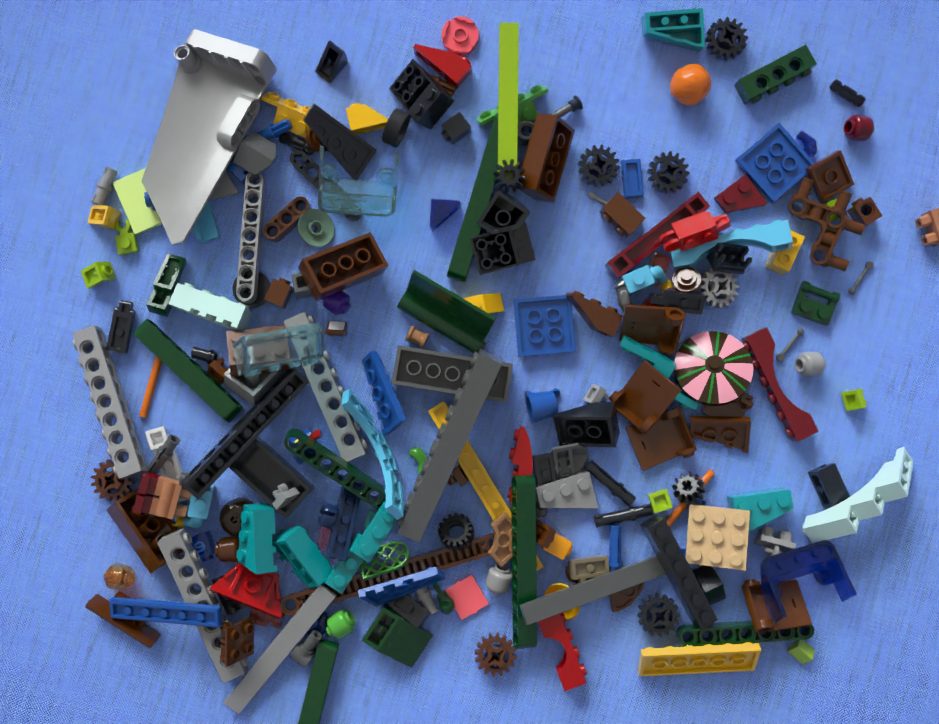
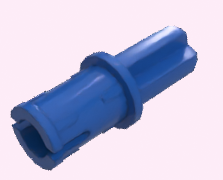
M285 119L275 125L270 124L268 128L257 132V134L268 140L277 139L280 134L291 130L292 124L289 119Z

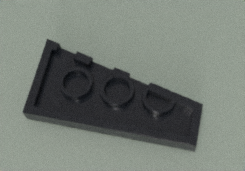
M313 104L303 118V121L356 182L377 150L316 104Z

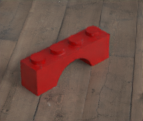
M564 612L540 620L538 624L544 638L555 639L564 646L563 658L555 667L564 691H568L585 684L584 676L587 675L584 664H579L577 658L581 656L577 646L573 647L571 644V640L574 638L570 628H565L564 622H567Z

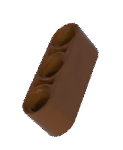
M302 196L294 198L264 226L263 234L272 242L281 241L298 225L301 215L312 209L309 201ZM300 203H306V208L303 211L298 210ZM288 215L292 216V221L285 224L284 218ZM277 228L278 233L271 237L269 234L271 229Z

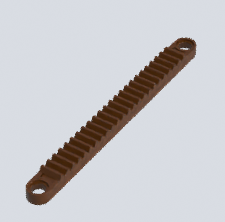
M494 533L471 539L472 544L468 543V548L466 549L462 547V551H458V549L452 551L451 548L447 549L444 547L409 557L408 562L402 568L365 581L363 580L362 572L356 573L342 594L327 584L323 585L336 594V597L331 602L334 603L357 596L358 590L425 571L429 567H437L443 570L490 556L488 553L491 548L489 541L494 538ZM379 566V567H377V568H373V569L376 570V571H378L381 566ZM317 587L307 588L285 596L280 604L282 612L286 615H295ZM287 600H294L296 608L289 610L286 607Z

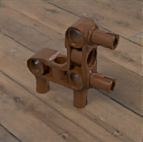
M804 177L797 193L790 200L788 211L799 219H808L819 223V226H821V232L817 241L811 247L810 261L824 268L830 266L845 272L850 261L834 256L832 253L840 233L846 230L862 235L866 225L849 219L847 211H845L851 199V193L841 191L834 207L809 200L808 196L814 180ZM794 202H800L803 205V209L800 212H795L792 209ZM831 215H837L840 218L838 225L830 223ZM816 251L824 253V259L820 262L814 259Z

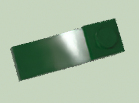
M167 253L153 282L154 289L146 304L149 312L168 317L172 308L168 303L177 283L180 281L187 263L186 258Z

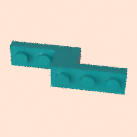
M625 335L620 341L622 350L629 354L635 353L639 355L642 361L646 360L648 363L651 361V365L669 379L676 367L674 360ZM682 390L675 398L686 409L692 408L696 410L699 403L686 396Z
M385 501L363 535L356 533L350 542L346 561L339 560L324 582L341 594L363 560L370 563L397 521L386 511Z

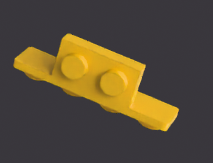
M275 92L263 94L260 100L277 106L273 124L275 125L285 119H289L292 124V129L289 131L306 138L309 127L305 124L303 118L311 107L300 106L292 99H283Z

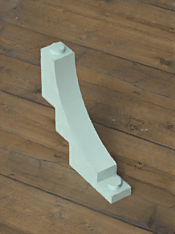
M905 447L898 448L894 460L884 463L875 477L854 495L834 507L806 516L803 532L812 543L857 533L859 520L880 516L883 513L885 502L908 497L913 460Z

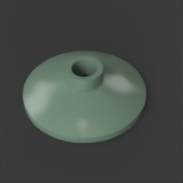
M310 209L301 215L298 222V230L301 238L308 245L322 247L333 238L334 224L326 212L320 209Z

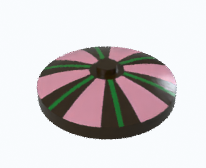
M707 331L693 335L681 345L675 357L676 367L674 369V376L678 386L686 396L703 405L722 406L734 402L745 393L753 377V362L747 348L738 339L723 332Z

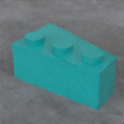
M301 525L281 529L272 537L273 546H276V551L280 554L278 558L282 562L286 560L293 567L291 571L308 588L319 587L328 578L333 570L329 560L321 554L317 544L312 542L308 532Z

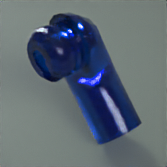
M801 130L796 139L803 143L804 151L807 155L813 157L817 153L816 140Z
M326 612L319 616L317 627L308 631L309 635L313 630L319 631L322 635L327 632L328 614Z

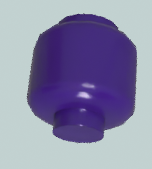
M343 290L322 299L323 307L334 315L345 314L351 307V304H349L350 296Z

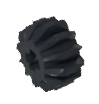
M514 159L510 160V165H507V161L503 160L504 167L499 164L496 165L500 172L494 171L493 176L499 178L494 179L493 182L494 184L501 182L498 190L505 186V193H508L509 187H511L513 193H515V185L522 188L523 185L520 181L526 180L525 176H521V174L525 173V169L518 170L521 166L520 162L513 166ZM512 172L514 179L506 180V175L504 174H510Z
M688 472L687 476L681 473V479L675 478L674 480L677 484L672 485V489L675 490L673 492L674 497H678L680 503L685 501L688 506L691 501L697 504L696 499H703L704 497L701 493L706 492L705 487H703L704 481L699 480L698 474L693 476L691 472Z

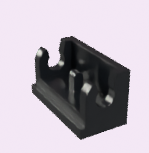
M717 243L706 257L714 272L744 274V270L752 261V257H748L744 261V256L749 251L748 246Z
M835 463L827 466L824 464L807 472L823 507H834L850 497Z

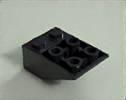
M414 59L410 61L389 88L413 119L430 130L455 101Z
M526 222L523 223L520 229L497 234L488 232L470 237L479 275L536 260Z

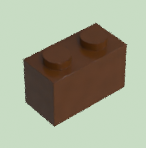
M619 192L600 210L601 218L606 223H611L616 227L615 231L620 236H625L626 238L646 219Z

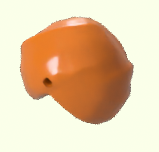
M688 64L678 69L670 82L671 95L679 103L686 106H693L701 102L711 89L710 75L705 68L698 64Z

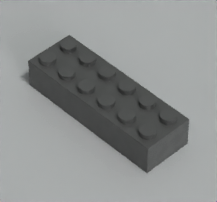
M398 345L391 384L455 394L458 387L461 389L463 387L461 382L466 370H471L472 366L469 365L472 357ZM502 362L486 399L507 403L513 364Z

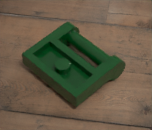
M803 281L799 287L791 313L828 326L836 304L840 299V294L828 292L810 285V282ZM806 292L828 299V305L805 297Z

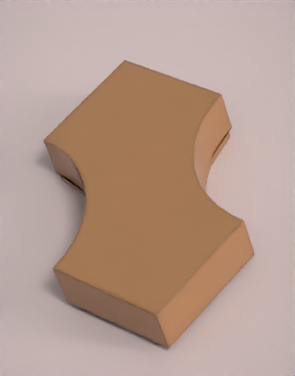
M506 512L500 514L490 524L494 532V541L488 553L500 567H503L512 558V519Z

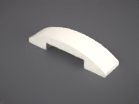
M165 426L145 432L150 449L154 451L155 456L157 449L165 443L169 436ZM174 449L173 456L164 463L160 472L162 476L178 481L183 471L176 449ZM179 498L178 502L185 501L188 499Z

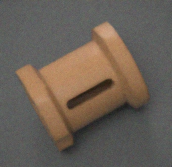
M412 325L405 340L411 341L423 349L430 334H425L415 329V326Z

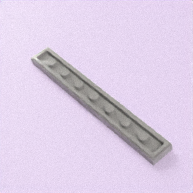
M323 584L317 587L227 696L224 704L240 714L333 601L336 594Z

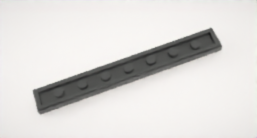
M655 555L520 605L523 619L526 625H530L665 575L666 573Z

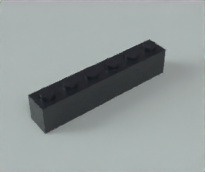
M654 515L641 523L640 526L692 624L703 630L718 619L665 519Z

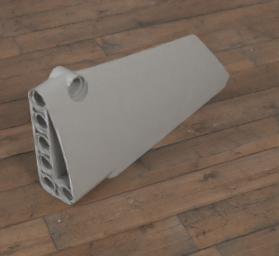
M195 29L191 31L184 45L177 47L174 51V57L179 62L175 80L142 178V183L173 246L183 243L187 239L260 109L259 101L277 71L272 60L264 51Z

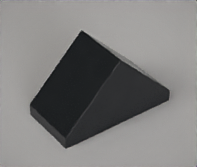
M328 41L315 72L328 83H331L348 63L346 53L332 41Z
M702 565L692 570L710 605L726 598L723 583L712 566Z

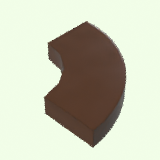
M645 582L609 595L611 611L617 612L631 605L642 591Z

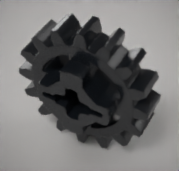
M726 17L724 22L720 18L717 24L715 22L712 23L711 29H708L706 33L709 36L705 39L706 42H710L706 48H712L711 55L717 53V59L724 56V60L727 61L729 56L734 59L743 52L742 49L747 46L745 42L748 36L744 35L747 29L740 28L743 24L742 22L737 25L735 18L730 22L729 17ZM718 30V37L715 39V33ZM736 39H738V45H737V47H735V45H736V42H735Z
M593 145L592 151L587 148L585 150L586 155L581 154L580 158L583 161H579L578 166L582 168L578 170V173L584 174L581 179L587 178L588 185L594 182V187H597L598 183H601L602 187H604L606 181L610 184L613 181L611 177L616 178L618 175L615 171L620 169V166L616 165L619 159H614L616 152L610 153V147L604 150L603 145L599 149ZM592 156V162L586 165L588 158ZM596 163L602 165V168L599 169L598 166L595 167ZM611 167L610 173L606 176L605 169Z
M669 151L667 156L664 152L660 154V158L655 156L653 158L654 162L649 164L651 169L647 171L648 174H651L648 181L654 182L652 188L657 185L658 192L664 189L665 194L670 189L672 193H675L677 188L681 189L683 187L682 183L685 184L688 181L685 177L690 174V172L685 171L689 167L688 164H683L685 158L678 159L679 153L672 156V151ZM660 163L661 170L656 172L657 166ZM667 170V172L671 171L673 173L670 175L669 173L666 174L664 172ZM678 173H680V178H679L678 182H676V180H677L676 175H678Z
M656 593L654 598L649 594L648 601L642 599L644 605H638L641 612L637 613V616L642 618L638 622L640 625H644L643 629L645 632L649 630L652 636L656 632L661 637L662 632L669 635V629L675 631L673 624H679L676 617H679L680 613L676 612L679 607L676 604L672 605L674 603L672 598L668 599L666 594H663L661 598L660 594ZM649 610V616L646 619V612ZM656 612H659L661 617L656 616ZM669 612H671L670 619H668Z

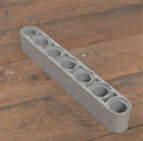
M248 173L245 179L236 287L237 297L245 304H251L256 300L258 290L266 182L261 173L257 176ZM254 179H260L257 185L251 184ZM253 197H259L256 203H250ZM252 215H256V216H257V220H256V221H254V222H249V221H248L249 218H250V216H252ZM250 234H256L253 241H247V237ZM248 253H254V257L251 260L245 259ZM247 271L253 272L251 278L244 279V274ZM245 290H251V295L248 298L242 297Z

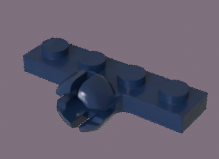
M343 486L338 504H324L319 512L323 515L322 517L318 516V524L331 530L325 557L340 561H346L361 499Z

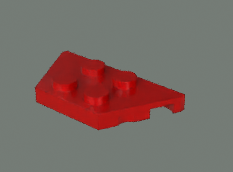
M238 563L209 589L213 593L278 619L281 618L280 591L278 587L279 574L277 573L255 574L241 563Z

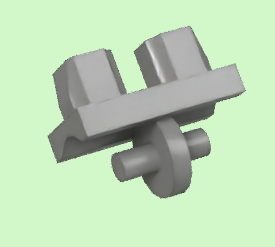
M764 526L761 528L760 535L755 538L754 544L764 546V553L769 554L770 560L775 561L778 556L784 557V552L788 553L790 549L794 550L796 548V543L792 542V533L781 531L778 538H774V529Z

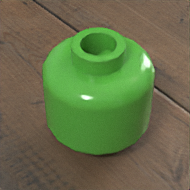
M339 610L328 617L326 631L329 636L342 639L354 631L356 620L350 611Z

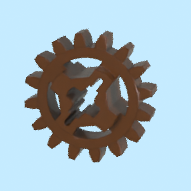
M112 459L106 460V463H99L100 468H94L97 474L91 476L92 479H95L91 486H96L94 493H101L99 498L106 497L107 501H112V499L117 501L120 499V496H126V492H132L130 485L135 484V482L131 481V478L119 479L115 475L114 470L112 472L107 471L108 468L115 466ZM115 488H116V489H120V491H118V492H116V493H112V492H111V491H113Z
M499 632L496 633L495 637L489 633L488 639L482 636L483 643L477 642L479 649H475L474 653L479 656L475 658V662H481L478 668H485L484 674L491 671L492 677L495 676L496 672L502 676L503 670L507 673L509 672L508 666L514 667L512 659L517 658L516 654L513 653L516 649L514 646H511L513 643L511 639L506 641L507 636L505 634L501 638L499 637ZM484 648H486L487 654L483 658L482 653ZM508 650V658L505 661L504 654ZM493 651H494L495 653H498V652H499V656H498V657H496L495 655L492 656V652H493Z

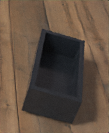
M259 436L229 466L237 476L274 509L275 507L272 503L276 498L272 492L278 490L277 486L285 483L288 490L295 487L299 495L290 505L276 510L284 518L289 517L315 488L314 485Z

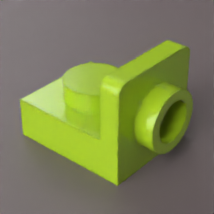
M95 262L81 270L86 288H94L105 281L116 279L110 262Z

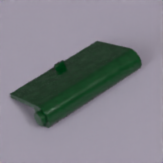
M416 270L412 272L406 292L397 305L399 310L472 353L484 349L487 344L484 340L496 320L494 316Z

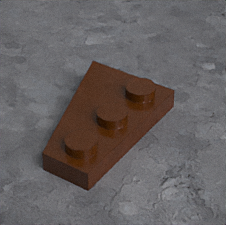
M690 416V434L697 439L711 443L718 442L724 444L725 447L731 449L732 447L738 448L742 452L748 453L751 420L750 417Z

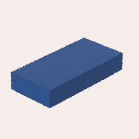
M640 159L621 160L624 198L644 197Z

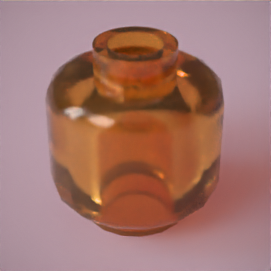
M113 564L104 573L105 584L109 589L124 591L133 585L135 572L129 565Z

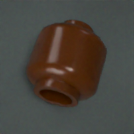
M222 537L219 542H216L215 556L221 562H238L239 537Z

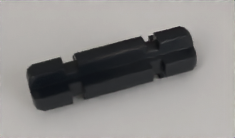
M835 79L829 87L832 91H837L838 95L849 102L853 101V104L857 107H860L866 100L863 95H857L858 92L845 84L843 86L842 82L838 79Z
M285 132L280 134V143L288 144V146L297 150H304L305 153L310 155L314 154V151L309 148L305 140L295 136L291 137L290 134Z

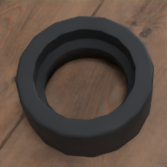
M398 108L393 110L385 125L382 142L395 148L398 147L406 134L411 115Z

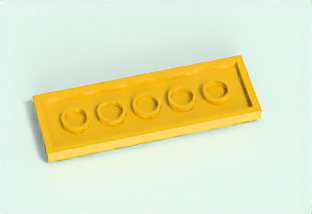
M750 642L734 645L727 643L714 646L707 644L704 646L687 645L684 647L668 646L665 648L648 647L641 649L638 674L639 676L755 671L761 648L759 643L752 644Z

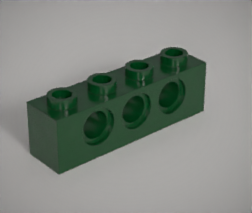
M805 44L740 78L734 86L744 105L749 102L754 104L760 101L766 93L771 95L779 90L778 87L782 85L787 87L796 81L795 78L808 76L812 73V69L817 63ZM789 65H793L796 71H793ZM773 73L779 76V80L773 77ZM756 82L761 83L763 88H759Z

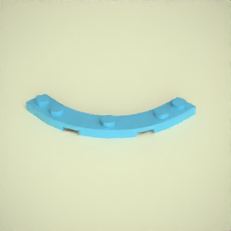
M348 389L343 392L342 407L362 427L375 449V456L380 461L385 480V509L398 520L403 517L404 502L402 483L397 481L395 473L398 471L395 458L382 431L378 432L372 423L374 420L373 416L351 390Z

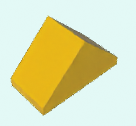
M92 205L87 223L117 230L115 224L119 222L122 212L110 206Z

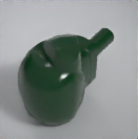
M435 583L433 587L438 594L436 598L440 603V611L444 615H449L455 608L454 600L446 591L442 592L438 584Z

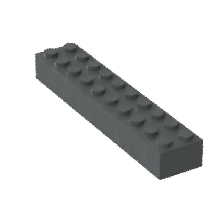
M480 349L478 353L474 352L469 365L472 366L471 370H466L462 378L461 384H463L462 389L458 387L453 400L455 405H450L446 413L445 420L447 422L446 424L442 422L436 437L439 440H434L429 452L431 457H426L420 472L422 476L418 475L412 490L414 493L410 492L404 507L405 509H403V517L397 522V526H399L398 534L420 542L499 372L502 358L483 349Z

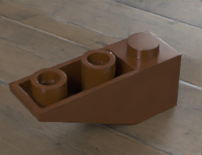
M578 291L566 293L565 296L592 330L608 337H615L623 315L617 313V309L610 306L605 308L601 306L600 301L592 298L588 300L584 298L585 295Z

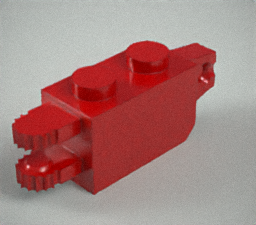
M704 211L671 223L672 230L660 235V241L665 244L663 246L667 252L677 249L683 252L718 239L719 232L731 227L730 220L726 214L712 217L710 212Z

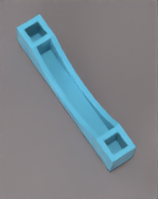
M774 220L767 225L756 224L744 230L737 228L725 234L719 232L718 239L683 252L677 249L670 253L674 272L684 267L695 268L700 261L707 257L717 243L755 246L770 252L791 249L793 240L788 220Z

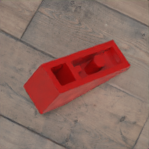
M419 44L413 46L414 54L446 81L455 85L456 89L472 72L471 62L464 56L460 57L456 53Z

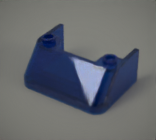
M822 540L767 557L761 562V593L774 623L787 617L780 600L782 590L779 583L813 573L819 584H834L842 602L857 595L839 554L830 541Z

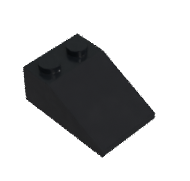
M594 402L553 415L559 446L579 443L583 447H616L620 430L615 402Z

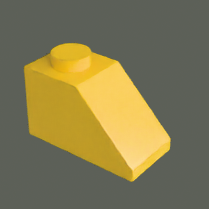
M355 103L346 108L350 130L356 135L384 129L388 121L385 116L365 104Z
M501 293L481 294L463 298L489 314L504 312Z

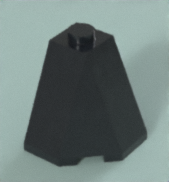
M497 190L476 224L491 234L520 229L531 212L522 202L510 194Z

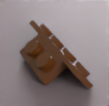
M119 591L114 596L121 598H130L121 591ZM96 594L86 603L85 608L148 648H151L161 636L160 633L146 625L147 621L111 618L109 601L99 594Z

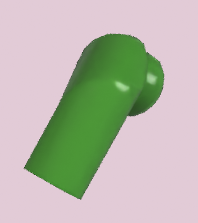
M413 447L409 450V456L418 462L417 473H420L423 463L428 456L421 448Z

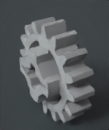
M712 268L702 273L704 278H701L699 290L702 291L700 294L705 295L704 303L709 302V307L721 308L722 306H729V303L735 301L733 296L739 294L735 291L736 288H739V285H735L738 279L732 278L733 273L714 272Z

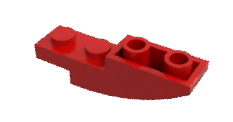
M520 426L519 429H515L513 440L516 441L515 448L511 447L508 458L512 459L511 464L518 465L517 469L514 468L512 477L532 475L533 470L529 437L525 427ZM509 487L508 494H507V498L510 499V501H509L510 504H511V487Z

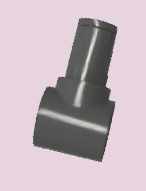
M313 630L305 641L297 644L289 657L305 668L314 656V648L321 640L322 634L317 630Z

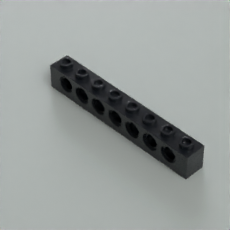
M290 368V370H287L184 477L180 484L194 497L199 499L298 395L309 381L296 369Z

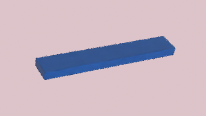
M121 597L109 599L111 618L218 628L223 625L222 606Z

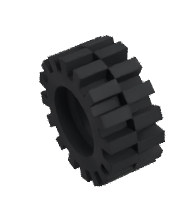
M454 513V516L448 514L449 518L446 519L444 517L442 519L443 523H439L438 535L442 544L447 549L451 548L452 551H455V549L462 551V547L466 549L468 548V543L472 544L471 539H474L475 533L473 525L464 514H460V516L458 513ZM454 526H461L464 532L461 537L452 538L449 535L450 529Z

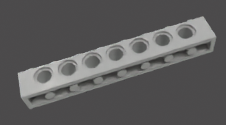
M303 312L284 320L283 322L341 457L348 462L366 454V449L369 448L365 438L361 439L359 431H361L359 424L342 407L341 402L344 388L342 385L339 386L336 381L338 374L334 367H330L328 361L331 358L327 350H323L321 346L323 339L319 332H315L313 326L316 323L312 315ZM304 329L309 330V337L306 339H302L300 335ZM315 346L317 353L315 356L310 357L308 349ZM318 364H323L325 370L319 375L316 373L315 368ZM327 381L332 384V389L329 392L323 390V384ZM333 399H337L340 403L337 410L332 409L330 406ZM341 416L347 419V425L344 428L338 425V419ZM348 434L353 435L355 438L353 445H349L345 441Z
M93 325L72 333L74 337L73 345L78 350L80 356L78 361L85 372L84 380L91 390L90 399L96 406V417L101 422L103 428L101 433L103 438L107 440V452L115 465L113 466L115 475L119 479H129L147 472L148 468L110 352L106 350L107 342L102 328ZM93 345V351L89 353V347ZM99 363V369L95 371L94 367ZM104 380L105 386L101 389L100 384ZM110 398L111 404L109 407H106V401ZM116 416L117 422L115 425H112V418ZM121 434L123 436V440L119 444L117 438ZM127 452L129 459L124 462L123 456Z
M183 528L162 537L157 542L185 603L201 604V602H207L209 605L222 606L223 622H230L226 620L224 607L221 602H218L217 594L209 591L212 585L208 581V572L200 564V555L191 544L192 538L190 534L186 533ZM177 549H182L185 555H179ZM185 566L191 567L193 573H188L185 570ZM193 584H198L201 590L194 589ZM196 626L222 682L225 683L244 675L249 665L247 657L228 667H225V663L220 659V644L222 642L217 639V637H222L220 628Z

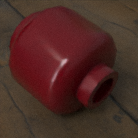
M861 115L851 116L843 127L846 137L849 140L866 141L875 129L873 120L868 116Z

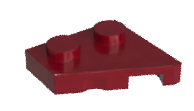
M746 174L714 197L725 213L758 206L762 207L767 204V201Z

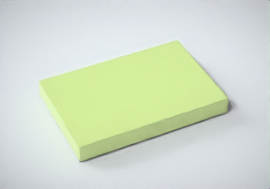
M145 169L112 182L135 235L162 225L157 211H153L152 207H146L144 192L147 191L142 183Z

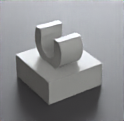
M592 384L583 400L591 404L600 402L602 397L609 399V395L605 393L607 390Z
M285 483L277 486L278 490L272 492L276 498L272 504L276 510L288 506L299 495V492L295 487L288 490Z

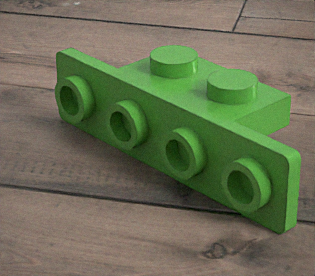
M536 85L530 88L529 92L518 94V125L523 121L531 122L536 119L538 113L532 100L548 93L547 87ZM498 105L492 111L482 112L480 117L476 118L477 123L482 126L494 120L496 113H498Z

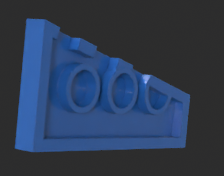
M372 351L362 362L368 384L373 386L371 395L373 402L377 401L380 411L377 412L378 420L383 422L384 429L381 430L383 436L393 432L407 419L397 399V394L390 383V378L383 367L381 358L377 351Z
M429 567L425 571L358 590V595L360 599L377 607L443 581L446 578L444 572L439 568Z

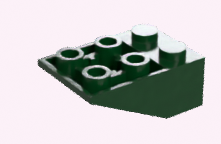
M385 603L364 634L362 641L376 651L412 668L433 637V634L423 627L420 629L416 628L391 608L389 604Z

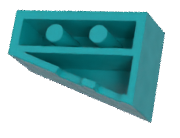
M703 8L646 12L641 18L642 37L697 52L705 48Z
M786 488L727 496L728 508L750 510L749 532L794 509L791 490Z
M266 503L244 504L243 512L241 513L242 523L241 531L239 532L240 541L237 561L255 574L277 572V565L273 563V553H276V546H273L272 534H275L274 508Z

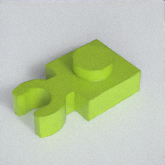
M125 220L126 227L123 229L121 228V223L116 222L115 224L116 229L120 232V235L115 236L117 252L120 256L139 252L137 236L134 232L130 233L132 227L129 220Z

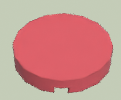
M457 16L445 23L442 29V41L444 47L449 52L458 55L469 54L478 44L479 31L471 19Z

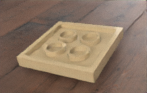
M689 504L685 557L689 564L746 571L750 510Z

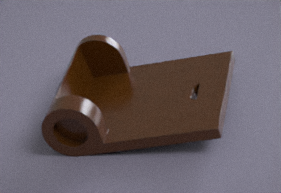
M626 304L619 342L625 335L639 343L657 344L659 352L664 355H673L677 351L686 314L683 310L675 307Z
M644 360L624 388L619 392L614 391L609 400L610 402H615L616 411L645 435L681 392V389Z
M679 406L665 411L645 435L634 425L625 428L642 471L677 456H683V458L695 455L694 451L697 450Z
M749 579L744 581V584L741 586L755 633H767L812 625L797 579L761 585L755 579Z

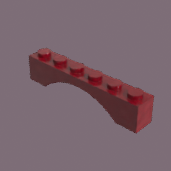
M697 192L604 266L613 278L617 280L663 244L660 241V235L672 230L671 223L704 212L710 208V205Z
M761 328L741 338L742 344L751 355L753 369L757 370L760 376L758 380L761 386L766 388L768 392L767 398L777 410L775 414L786 428L784 432L787 438L798 442L819 432L811 415L795 406L784 395L778 385L773 366L776 344L768 328Z

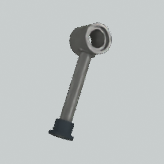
M575 95L566 106L551 115L562 117L571 111L582 110V102ZM523 121L518 125V143L527 146L531 135L524 136L521 132L526 130L532 134L533 123Z

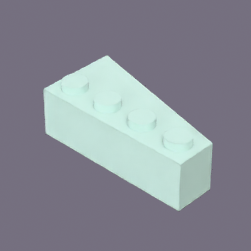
M186 282L184 285L177 283L168 303L173 308L231 330L247 329L253 315L249 310V306L232 302L224 296L213 295L214 293L202 289V291L197 290L194 285Z

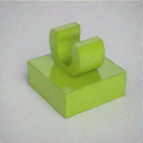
M861 388L841 392L846 411L867 407V401L863 395L864 391Z
M666 488L647 494L654 514L673 508Z

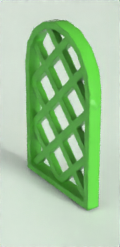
M399 541L381 545L378 550L382 549V551L376 552L379 555L376 560H371L373 564L370 568L365 566L366 561L361 563L363 580L365 581L402 568L409 559L407 546ZM398 545L404 547L402 551L396 549ZM386 548L392 550L389 555L383 554ZM394 552L399 553L396 559L391 557ZM402 555L406 557L403 562L399 561ZM381 556L386 558L384 563L378 561ZM389 559L394 561L391 567L386 565ZM376 564L381 565L378 571L373 569Z

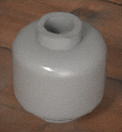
M803 352L795 360V369L803 377L819 376L826 367V361L819 352Z
M496 564L488 571L486 586L495 595L508 592L512 583V572L509 567L505 565L500 567Z

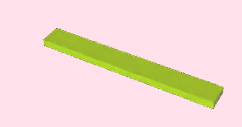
M499 23L498 164L504 167L503 160H506L507 165H510V160L514 159L513 166L517 164L519 23ZM512 172L510 174H504L506 175V180L514 179Z

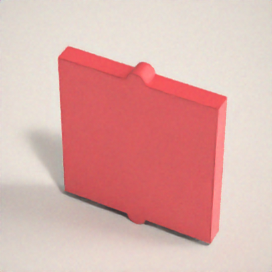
M472 574L461 581L457 580L456 584L445 589L447 594L454 600L455 610L461 620L473 613L476 614L479 609L489 604Z

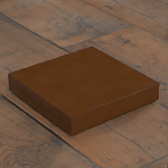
M837 150L805 168L809 179L814 180L813 188L821 203L854 185L841 150Z

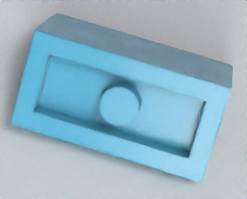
M209 201L193 226L196 240L201 243L221 238Z

